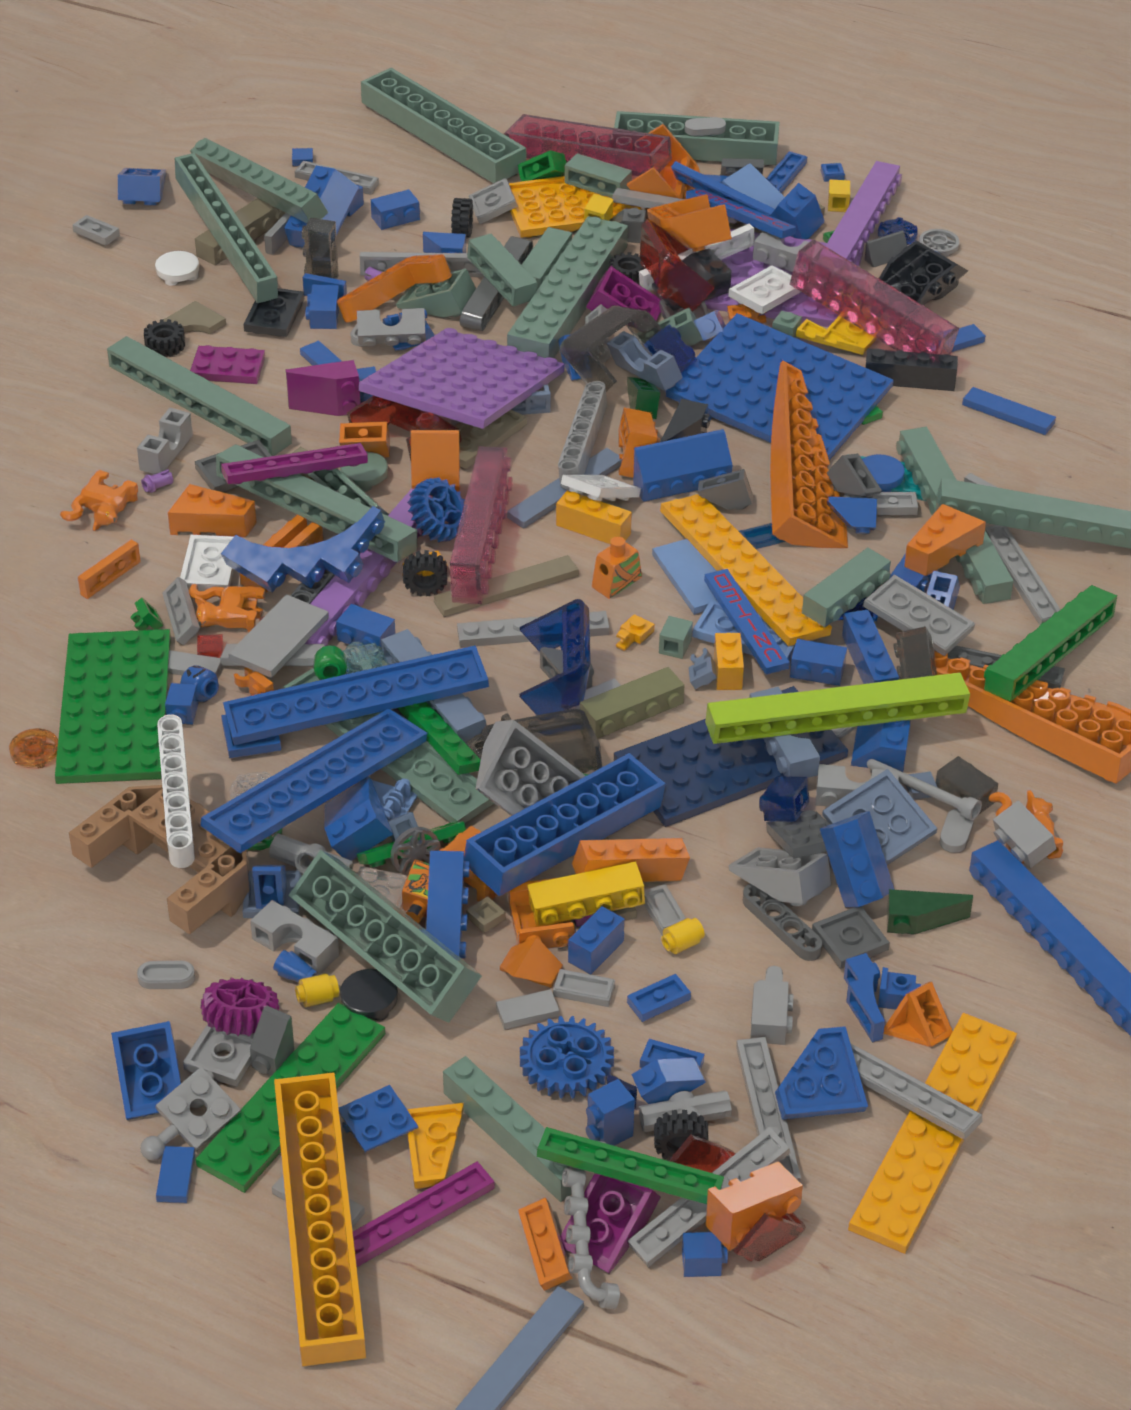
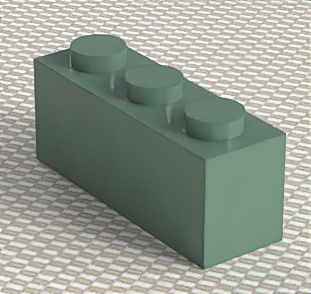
M578 153L565 165L566 184L612 198L617 188L630 190L627 183L632 181V170Z

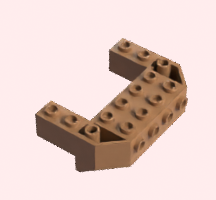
M162 785L128 787L69 832L72 855L92 868L121 845L137 855L152 843L168 852ZM191 799L190 810L195 859L189 867L197 871L198 874L167 898L170 922L188 934L194 932L219 910L230 917L235 915L249 892L248 849L239 853L201 827V817L210 813V811L206 810L202 804L196 803Z

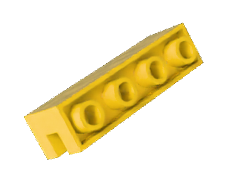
M636 861L527 884L529 904L534 913L536 927L593 915L601 906L610 911L645 904L644 884Z

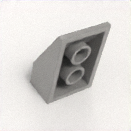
M758 847L729 865V871L774 899L780 902H790L792 906L805 905L809 899L820 895L823 890L831 886L828 854L818 853L793 859L785 850Z

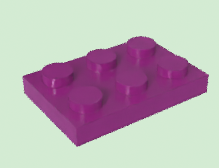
M198 345L190 371L208 381L257 384L265 360V350Z

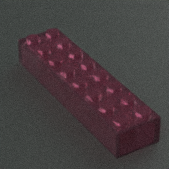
M523 114L504 133L507 137L526 147V158L528 159L551 150L565 154L566 163H568L578 153L632 170V176H640L653 167L660 173L672 160L669 136Z
M814 239L798 251L789 285L896 351L903 350L906 352L951 355L959 327Z
M479 446L450 560L452 602L482 604L483 596L488 595L489 580L487 579L492 578L491 564H495L496 561L495 549L499 548L498 534H502V520L506 518V505H509V491H512L513 478L509 477L508 472H511L512 458L508 457L507 448Z

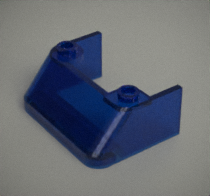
M575 599L520 626L522 634L539 652L543 647L553 649L561 647V650H563V673L519 693V697L542 722L568 709L579 706L586 694L591 664L589 607L583 600Z

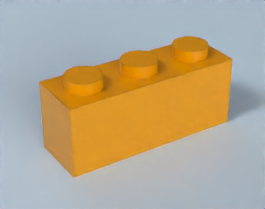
M569 490L556 503V526L610 544L613 537H622L626 541L631 535V511L590 499L587 496L570 492Z

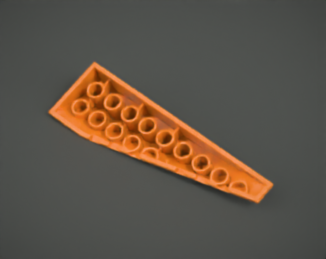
M782 361L777 380L771 435L772 534L792 545L817 548H848L847 526L827 505L828 497H840L838 491H834L832 481L827 475L829 471L827 467L830 465L822 436L816 432L818 427L817 420L812 418L810 413L813 407L805 396L808 391L802 371Z
M915 645L902 654V660L925 677L961 673L970 692L968 706L1023 739L1115 784L1131 772L1130 709L1108 701L1107 705L1096 702V697L1085 695L1084 698L1071 695V690L1063 687L1051 689L1048 688V683L1036 680L1010 702L984 690V672L988 665H984L983 668L970 665V660L950 659L948 658V653L943 656L931 648Z

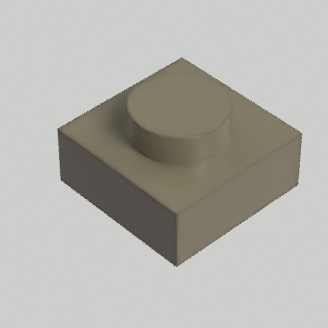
M488 896L466 910L468 919L484 933L506 920V912Z

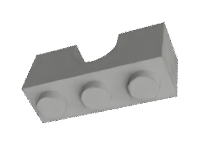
M764 231L754 241L753 260L798 274L801 273L803 263L818 266L819 256L824 249V246L804 241L796 247H789L784 245L785 238L781 239Z
M424 308L402 309V319L395 326L383 324L380 320L379 310L357 311L359 344L375 346L376 344L385 343L386 345L393 346L403 342H408L411 345L425 342Z
M169 408L159 420V436L147 435L137 447L140 471L157 474L166 470L193 436L191 413Z
M819 764L815 805L829 807L866 782L857 783L849 780L845 775V766ZM872 769L871 778L869 780H871L872 778L879 775L885 770ZM889 770L899 781V771Z
M273 900L250 920L253 940L272 951H275L284 943L295 942L294 952L318 972L317 975H320L339 956L338 937L331 931L320 928L308 918L297 915L287 906H282Z

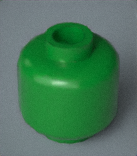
M328 645L316 652L313 666L317 678L324 680L346 674L347 659L345 653L340 648Z

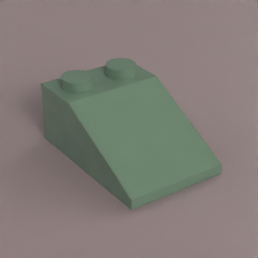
M467 269L451 272L452 277L443 282L414 284L404 292L396 306L400 309L424 308L428 315L443 318L448 316L457 317L461 315L476 287Z

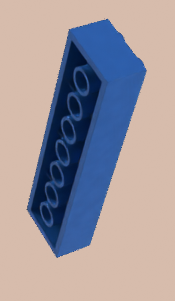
M628 753L467 839L464 854L465 861H470V870L498 896H501L575 855L580 840H602L660 808L666 784Z

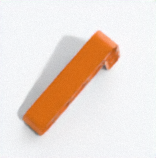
M444 254L411 256L337 300V304L346 323L357 320V311L374 310L414 284L443 282L452 277V273Z

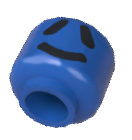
M199 665L189 667L183 673L180 684L196 685V695L199 702L210 700L216 695L219 688L217 675L213 671Z

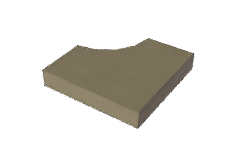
M197 301L190 303L164 319V322H167V319H171L172 323L177 321L184 328V333L200 331L211 334L226 325L225 317Z

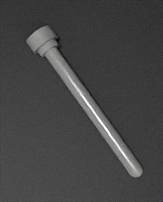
M874 759L867 761V767L871 770L889 769L899 771ZM899 771L900 783L958 808L961 816L971 821L975 820L979 815L982 806L981 801L973 797L959 798Z

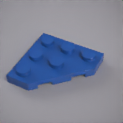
M846 1026L818 1029L777 1088L775 1095L782 1120L865 1112L868 1108Z

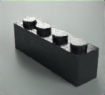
M867 348L865 368L893 379V386L955 391L958 356Z

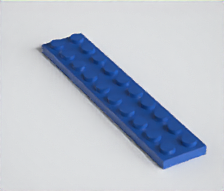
M476 645L230 700L223 702L233 744L237 745L382 712L386 709H395L489 687V680Z
M386 709L201 817V827L239 853H242L423 744L427 740V732L391 709Z

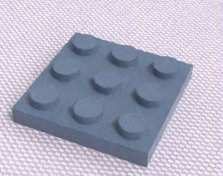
M889 769L875 776L822 812V816L827 822L833 824L870 811L887 865L937 833V827Z

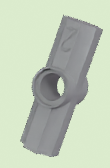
M279 833L275 835L269 849L271 858L295 866L302 874L311 864L308 855L314 859L320 850L338 858L350 869L353 870L354 867L353 861L327 852L320 844L313 843L308 845Z
M681 1091L672 1095L669 1101L639 1106L640 1124L644 1132L654 1131L656 1119L658 1117L663 1118V1114L666 1112L672 1115V1110H677L678 1113H682V1110H687L688 1114H691L692 1111L697 1112V1117L702 1115L704 1121L731 1117L732 1114L730 1098L726 1091L697 1096L688 1091Z

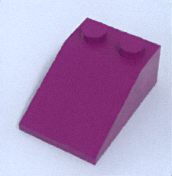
M610 266L598 282L586 308L593 311L602 304L607 309L609 321L648 328L655 324L661 312L659 308L661 299Z
M354 360L285 369L289 409L334 416L361 413L360 391H358L359 375Z
M594 1173L584 1191V1198L588 1200L586 1224L590 1228L588 1250L589 1255L592 1256L593 1265L610 1274L630 1247L628 1240L648 1223L661 1196L653 1189ZM571 1215L560 1238L564 1249L576 1254V1244H568L566 1241L567 1228L569 1225H574V1218Z

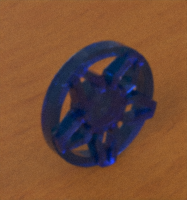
M897 217V219L887 220L879 224L878 237L903 231L906 243L909 245L917 239L918 228L911 222Z

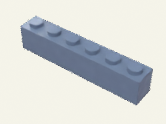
M408 629L381 639L382 659L387 665L432 655L431 652H427L424 649L420 639L414 637ZM461 693L426 701L467 745L485 738L484 727L486 726V719L481 712H478L473 707L469 697H465Z

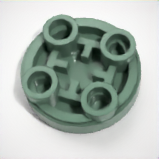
M366 451L368 463L359 464L354 467H340V470L364 492L370 491L372 486L388 478L387 461L384 457L374 452Z

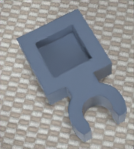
M706 648L703 649V654L698 658L695 654L691 655L690 659L694 665L689 667L690 683L695 689L702 685H707L717 678L716 663Z

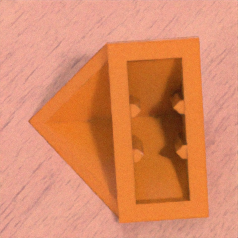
M537 937L511 947L500 965L501 971L509 973L513 977L523 978L550 988L556 981L559 970L563 969V964Z
M927 982L905 995L884 1026L883 1034L932 1047L951 1036L952 1028L932 982Z

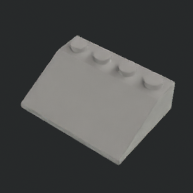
M515 720L497 721L483 746L475 789L512 816L580 780L585 775Z

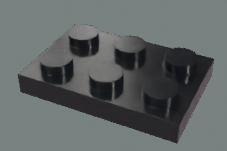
M278 288V298L257 303L255 300L243 324L244 332L287 337L305 299L304 291Z

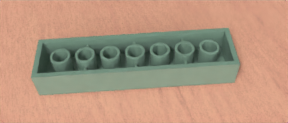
M617 111L613 130V154L649 157L637 143V140L664 124L694 160L722 162V158L764 159L765 166L776 165L780 126L778 121L722 118L726 122L724 133L708 136H690L685 132V122L687 120L710 117Z
M322 850L318 852L289 894L292 899L429 1014L449 1023L482 977L480 973L341 860Z

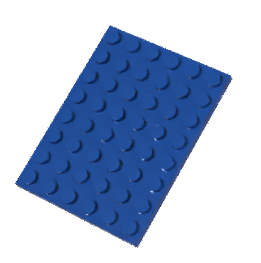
M737 313L723 328V332H719L681 373L683 378L675 383L672 388L666 390V397L679 403L681 399L708 404V414L711 417L771 443L780 363L785 361L802 371L808 391L805 396L813 407L810 413L812 418L817 420L818 427L816 432L822 436L830 461L864 421V418L893 387V379Z

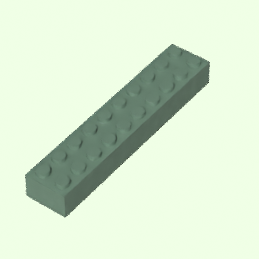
M393 68L384 70L361 81V100L363 104L492 183L518 174L517 165L526 161V147Z
M588 216L508 332L507 346H514L521 352H534L537 356L543 358H555L560 350L558 340L564 335H570L587 309L586 305L598 282L609 269L610 259L614 258L616 254L620 256V253L626 250L628 225Z

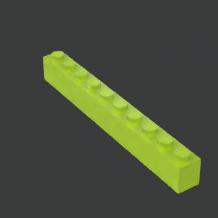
M961 673L710 702L707 703L705 723L713 744L967 713L970 692Z

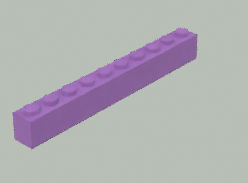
M875 162L820 254L818 266L851 272L852 264L856 263L858 253H862L864 243L868 242L869 235L873 233L875 224L879 223L880 216L884 214L886 205L890 204L891 196L895 195L897 186L901 184L902 174H899V165Z
M411 489L388 516L416 529V522L411 521L413 514L408 512L411 507L407 503L411 498L409 494L414 490ZM417 529V539H418V537H419L420 535H422V530H421V529ZM367 549L364 553L360 554L364 564L362 570L350 583L335 575L311 602V605L328 611L329 618L305 644H324L327 646V643L333 636L337 635L336 621L350 604L361 607L365 599L371 592L376 590L382 579L389 575L390 570L397 562Z

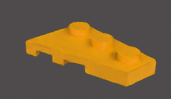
M464 1103L407 1109L418 1125L417 1129L407 1133L415 1189L432 1187L447 1179L464 1111Z

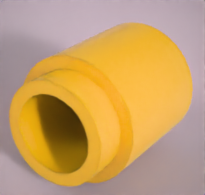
M686 918L663 929V936H661L662 944L667 951L678 954L699 944L700 940L705 937L704 928L697 918Z
M328 974L300 979L299 985L295 986V994L298 1003L303 1002L305 1007L332 1002L333 998L339 997V986L335 975L328 976Z

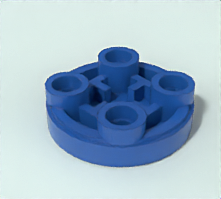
M882 454L870 455L862 459L881 488V492H891L893 488L903 482L905 469L898 459Z

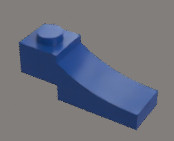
M867 953L848 958L845 961L844 979L848 984L846 1002L873 1043L883 1039L885 1020L877 1006L874 992H877L880 970L875 962L872 963Z

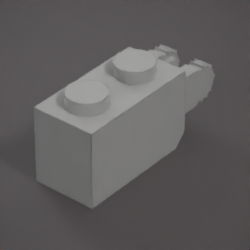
M775 965L768 967L765 980H759L754 983L750 1039L766 1037L767 1044L785 1045L786 1033H792L793 1016H787V1011H793L794 994H788V982H783V970L781 967Z

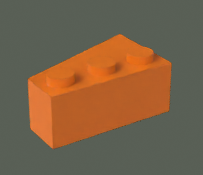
M625 407L623 409L618 429L619 447L623 448V454H619V459H622L619 475L633 478L635 447L660 442V438L657 437L658 430L655 429V421H653L650 412Z
M192 484L187 486L168 511L170 535H178V531L193 532V535H201V532L215 533L216 536L234 537L237 535L239 537H247L257 523L254 500Z

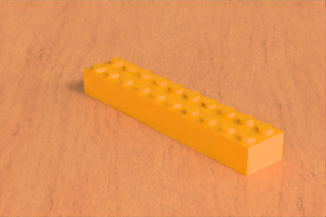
M335 1073L275 1079L302 1366L365 1359V1338Z

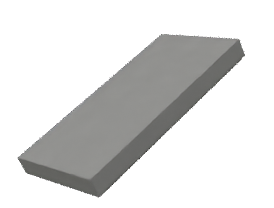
M893 575L864 600L863 607L943 656L949 653L975 628L974 622L896 575Z
M286 594L228 653L229 660L272 678L328 620L329 613L326 610Z

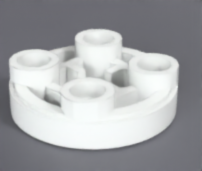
M186 251L168 252L156 260V273L165 280L166 285L170 286L186 280H196L199 272V260L194 254Z

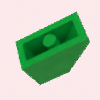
M550 150L517 166L520 180L523 182L562 177L565 175V165L567 163L565 154Z

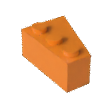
M942 504L907 544L904 567L924 576L933 573V571L947 565L949 559L957 555L961 557L966 554L967 549L974 545L977 547L982 545L986 522Z
M779 1161L752 1171L749 1175L751 1178L740 1182L737 1178L730 1180L728 1183L729 1187L718 1190L715 1186L708 1189L706 1227L729 1251L738 1245L748 1243L753 1235L762 1229H769L775 1224L777 1219L786 1213L791 1214L799 1208L803 1185Z

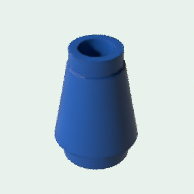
M283 950L273 966V970L278 972V976L296 982L303 978L317 976L318 974L316 970L293 951Z

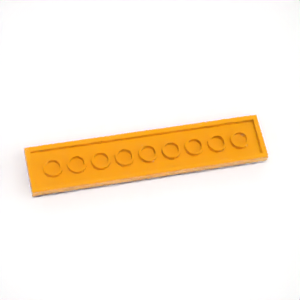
M699 494L661 503L660 512L690 541L716 571L729 570L755 611L788 646L795 645L797 639L811 641L831 635L832 627L830 625L823 627L802 614L803 597L707 499L699 496Z
M962 1013L925 1084L979 1112L1016 1041L1017 1033ZM910 1110L851 1218L848 1230L905 1254L964 1140Z

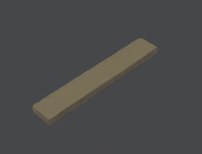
M569 555L435 595L434 603L443 617L579 576V569Z

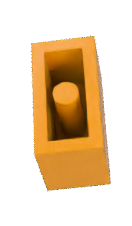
M715 633L714 662L716 663L717 690H742L744 664L741 634Z

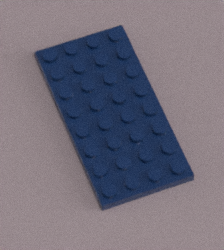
M794 686L781 690L783 694L799 692ZM706 719L614 752V761L630 753L666 784L661 807L653 812L664 827L787 781L784 774L779 772L774 756L769 755L764 739L758 738L713 744L705 723ZM832 730L790 734L797 738L811 740L820 756L819 764L829 765L848 757L847 747Z

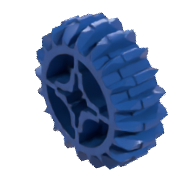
M438 477L420 482L409 494L411 498L407 502L411 506L408 512L413 514L411 521L416 522V529H421L422 536L428 535L430 541L437 540L438 543L451 541L459 536L467 526V520L470 518L466 514L469 508L464 505L466 499L461 498V491H456L455 484L449 485L447 479L441 480Z

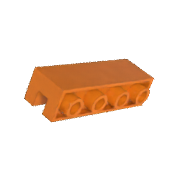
M297 514L263 545L281 548L312 545L323 541V528L314 522L307 526V519ZM239 573L241 585L245 587H262Z

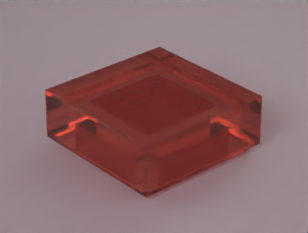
M223 634L197 635V655L221 657L223 653Z

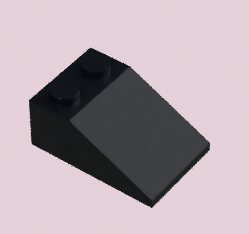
M708 248L687 256L652 283V289L673 310L729 293L732 270Z
M681 399L661 442L707 433V428H709L711 415L708 414V404Z

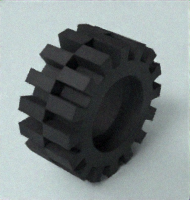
M454 198L451 212V232L454 234H466V237H471L473 228V200L469 198Z
M624 252L620 253V256L618 254L614 255V258L612 257L609 261V267L612 266L640 285L639 271L648 268L647 259H644L642 255L639 257L637 253L631 255L632 252H628V255H625Z
M160 319L159 323L153 321V325L148 324L147 328H144L145 346L164 357L165 355L172 357L173 353L177 355L180 353L179 350L183 351L185 347L184 328L177 321L172 323L171 319H167V322H164V319Z
M424 550V554H421L420 551H416V556L410 554L409 559H405L403 564V584H405L407 590L410 589V593L414 594L417 591V596H422V593L430 596V592H433L436 595L438 594V589L442 591L444 585H447L446 560L443 561V556L439 555L437 557V552L433 551L432 554H429V550ZM420 571H431L434 574L430 576H420L416 573Z
M672 1110V1115L666 1112L663 1114V1118L658 1117L654 1124V1148H656L658 1155L662 1153V1158L667 1159L670 1156V1161L673 1162L677 1158L681 1162H686V1158L694 1161L696 1156L701 1158L704 1155L703 1152H707L709 1146L707 1120L704 1121L702 1115L697 1117V1112L694 1111L688 1114L687 1110H682V1113Z

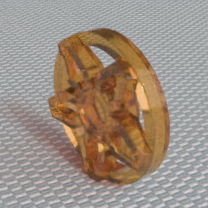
M34 728L22 731L10 742V756L16 765L37 767L38 769L43 768L45 764H48L57 756L58 738L54 733L46 729ZM46 737L51 739L54 744L46 742ZM15 746L19 749L17 754L14 752Z

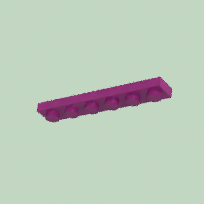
M361 443L224 463L221 464V470L227 484L237 485L247 481H263L267 478L288 477L299 473L309 474L313 471L334 470L345 466L354 467L359 464L368 463V454Z
M477 1161L353 1231L356 1267L361 1266L495 1189V1181Z

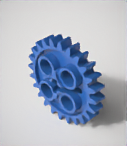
M559 1016L558 1023H554L548 1018L546 1027L541 1023H537V1031L530 1029L529 1038L523 1037V1046L520 1047L522 1075L528 1076V1083L530 1085L537 1083V1091L547 1088L548 1096H551L554 1091L559 1092V1098L561 1099L565 1092H569L572 1099L575 1098V1092L577 1091L586 1096L588 1087L595 1091L597 1090V1083L604 1085L606 1083V1076H611V1067H614V1047L611 1046V1038H605L604 1029L596 1031V1023L586 1026L585 1018L579 1023H575L574 1016L570 1017L569 1022H565L563 1017Z

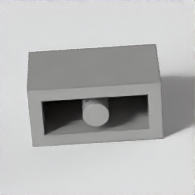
M1019 800L993 819L995 826L993 833L1003 845L1007 843L1011 847L1012 854L1020 862L1024 861L1030 868L1056 850L1054 836Z

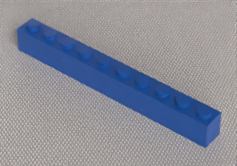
M999 840L972 852L969 867L972 877L978 880L987 889L988 893L1004 906L1007 913L1012 915L1022 925L1023 929L1030 933L1039 942L1040 946L1054 957L1059 966L1065 969L1075 979L1076 983L1093 997L1095 1003L1101 1006L1112 1017L1113 1021L1120 1025L1131 1037V973Z

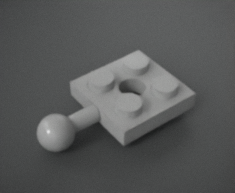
M207 1024L183 1061L184 1070L194 1073L202 1067L213 1080L237 1087L251 1065L250 1046L254 1034H251L250 1037L247 1035L237 1036L236 1034L226 1035V1032H217L215 1027H208ZM224 1050L230 1052L226 1056L216 1055V1053L222 1052ZM195 1102L190 1107L200 1108L204 1106V1104L201 1102Z
M200 1067L156 1104L155 1109L166 1119L170 1126L158 1136L145 1138L141 1143V1153L148 1160L159 1159L163 1155L165 1145L178 1134L190 1147H194L196 1152L224 1128L231 1119L238 1115L241 1109L209 1074ZM195 1102H201L206 1106L207 1111L202 1116H195L190 1112V1106Z

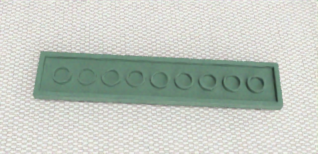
M314 668L283 686V688L319 681V679L315 675ZM381 712L325 724V726L340 737ZM427 741L381 768L396 781L403 778L408 779L411 783V791L449 822L464 821L465 824L494 804L475 789L477 779L470 773L458 775Z

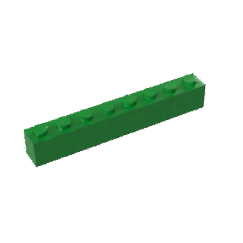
M1093 585L1080 592L1071 602H1067L1061 610L1055 612L1046 622H1042L1036 630L1029 633L1020 643H1016L1010 651L1001 655L995 663L986 668L984 672V690L1011 702L1113 618L1118 595Z

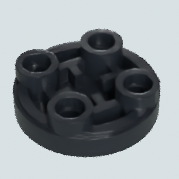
M363 969L352 973L343 981L340 988L341 1003L355 1014L381 1021L388 1017L389 1011L395 1006L398 999V989L394 983L377 969Z

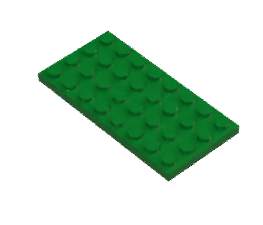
M170 629L69 633L55 768L56 784L162 779L157 724L158 720L166 715L165 702L168 695V663L171 644Z

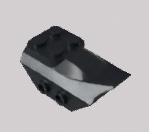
M916 240L911 245L906 246L899 254L890 258L873 287L876 294L875 313L888 322L895 324L916 312L929 301L938 300L946 296L958 286L959 279L968 270Z

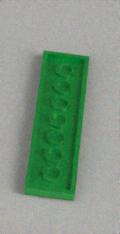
M337 1003L242 1107L241 1112L231 1119L195 1159L196 1166L245 1193L281 1153L274 1080L335 1073L337 1090L385 1036V1027L363 1015L355 1014L344 1005Z

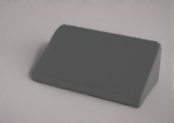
M899 231L866 242L865 261L872 267L887 264L891 257L899 254L907 246L904 232Z

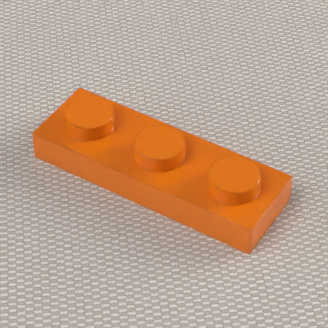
M131 539L79 575L80 595L89 599L139 564L141 560L138 543Z
M545 1197L518 1209L538 1280L543 1290L546 1291L573 1279L568 1269L567 1257L553 1211L547 1198Z

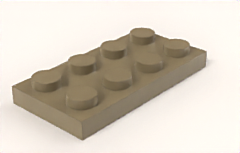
M511 409L483 429L462 422L453 426L449 430H459L460 466L467 469L527 425V417Z

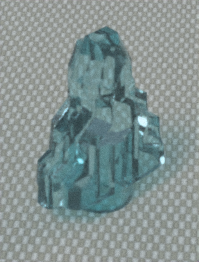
M353 642L343 651L347 659L346 674L381 667V661L384 660L382 647L377 646L376 643L364 645L362 642Z

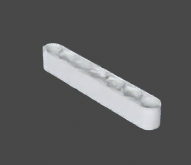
M165 715L158 720L157 725L170 863L174 867L185 868L194 862L195 854L183 727L181 718L176 715Z

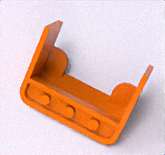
M662 124L637 140V143L649 156V170L628 182L627 186L633 191L686 199V191L695 188L676 180L671 166L676 161L699 173L700 170L695 160L666 126Z
M708 194L652 207L647 210L649 220L685 247L692 248L693 252L704 250L707 245L732 239L725 204L710 208Z

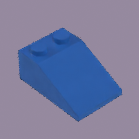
M124 168L118 174V200H123V204H136V201H144V205H157V202H160L163 197L166 169Z
M369 776L324 805V829L330 845L341 857L351 861L357 858V853L371 849L393 834Z
M170 1021L111 1033L126 1120L158 1114L159 1112L155 1109L156 1104L181 1084L177 1052Z

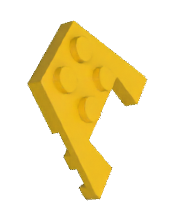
M837 284L828 294L826 301L842 309V313L827 329L806 319L797 329L795 336L863 355L867 348L881 335L885 324L866 308L864 310L856 304L857 300L852 296L848 297L843 293L844 289Z

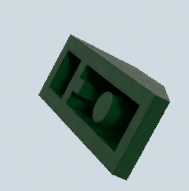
M627 377L630 409L650 412L652 419H657L661 392L655 385L642 378Z
M889 889L887 933L918 934L970 918L973 895Z

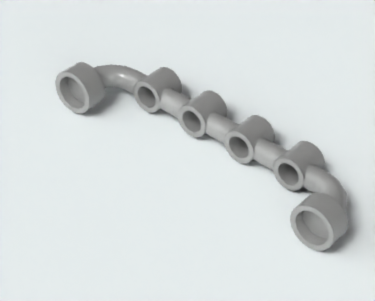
M570 1166V1168H565L562 1174L563 1186L571 1187L572 1196H567L565 1199L564 1212L566 1215H572L574 1218V1225H569L567 1228L566 1241L568 1244H576V1254L572 1253L570 1255L568 1269L570 1273H578L580 1288L588 1297L599 1301L601 1308L616 1309L620 1297L618 1284L604 1282L600 1288H597L591 1281L590 1273L593 1260L588 1250L590 1228L586 1224L588 1200L584 1198L586 1173L582 1169Z

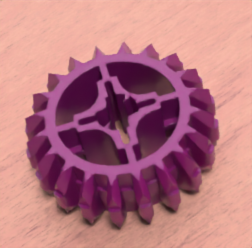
M230 977L229 980L220 979L218 983L213 982L210 987L205 988L200 1009H202L203 1021L207 1022L208 1027H215L217 1032L224 1031L226 1035L236 1034L237 1036L247 1035L250 1037L252 1033L256 1032L263 1009L269 1006L279 1011L280 1005L278 1004L277 993L272 991V987L264 986V982L257 983L253 979L244 980L243 978L234 979Z

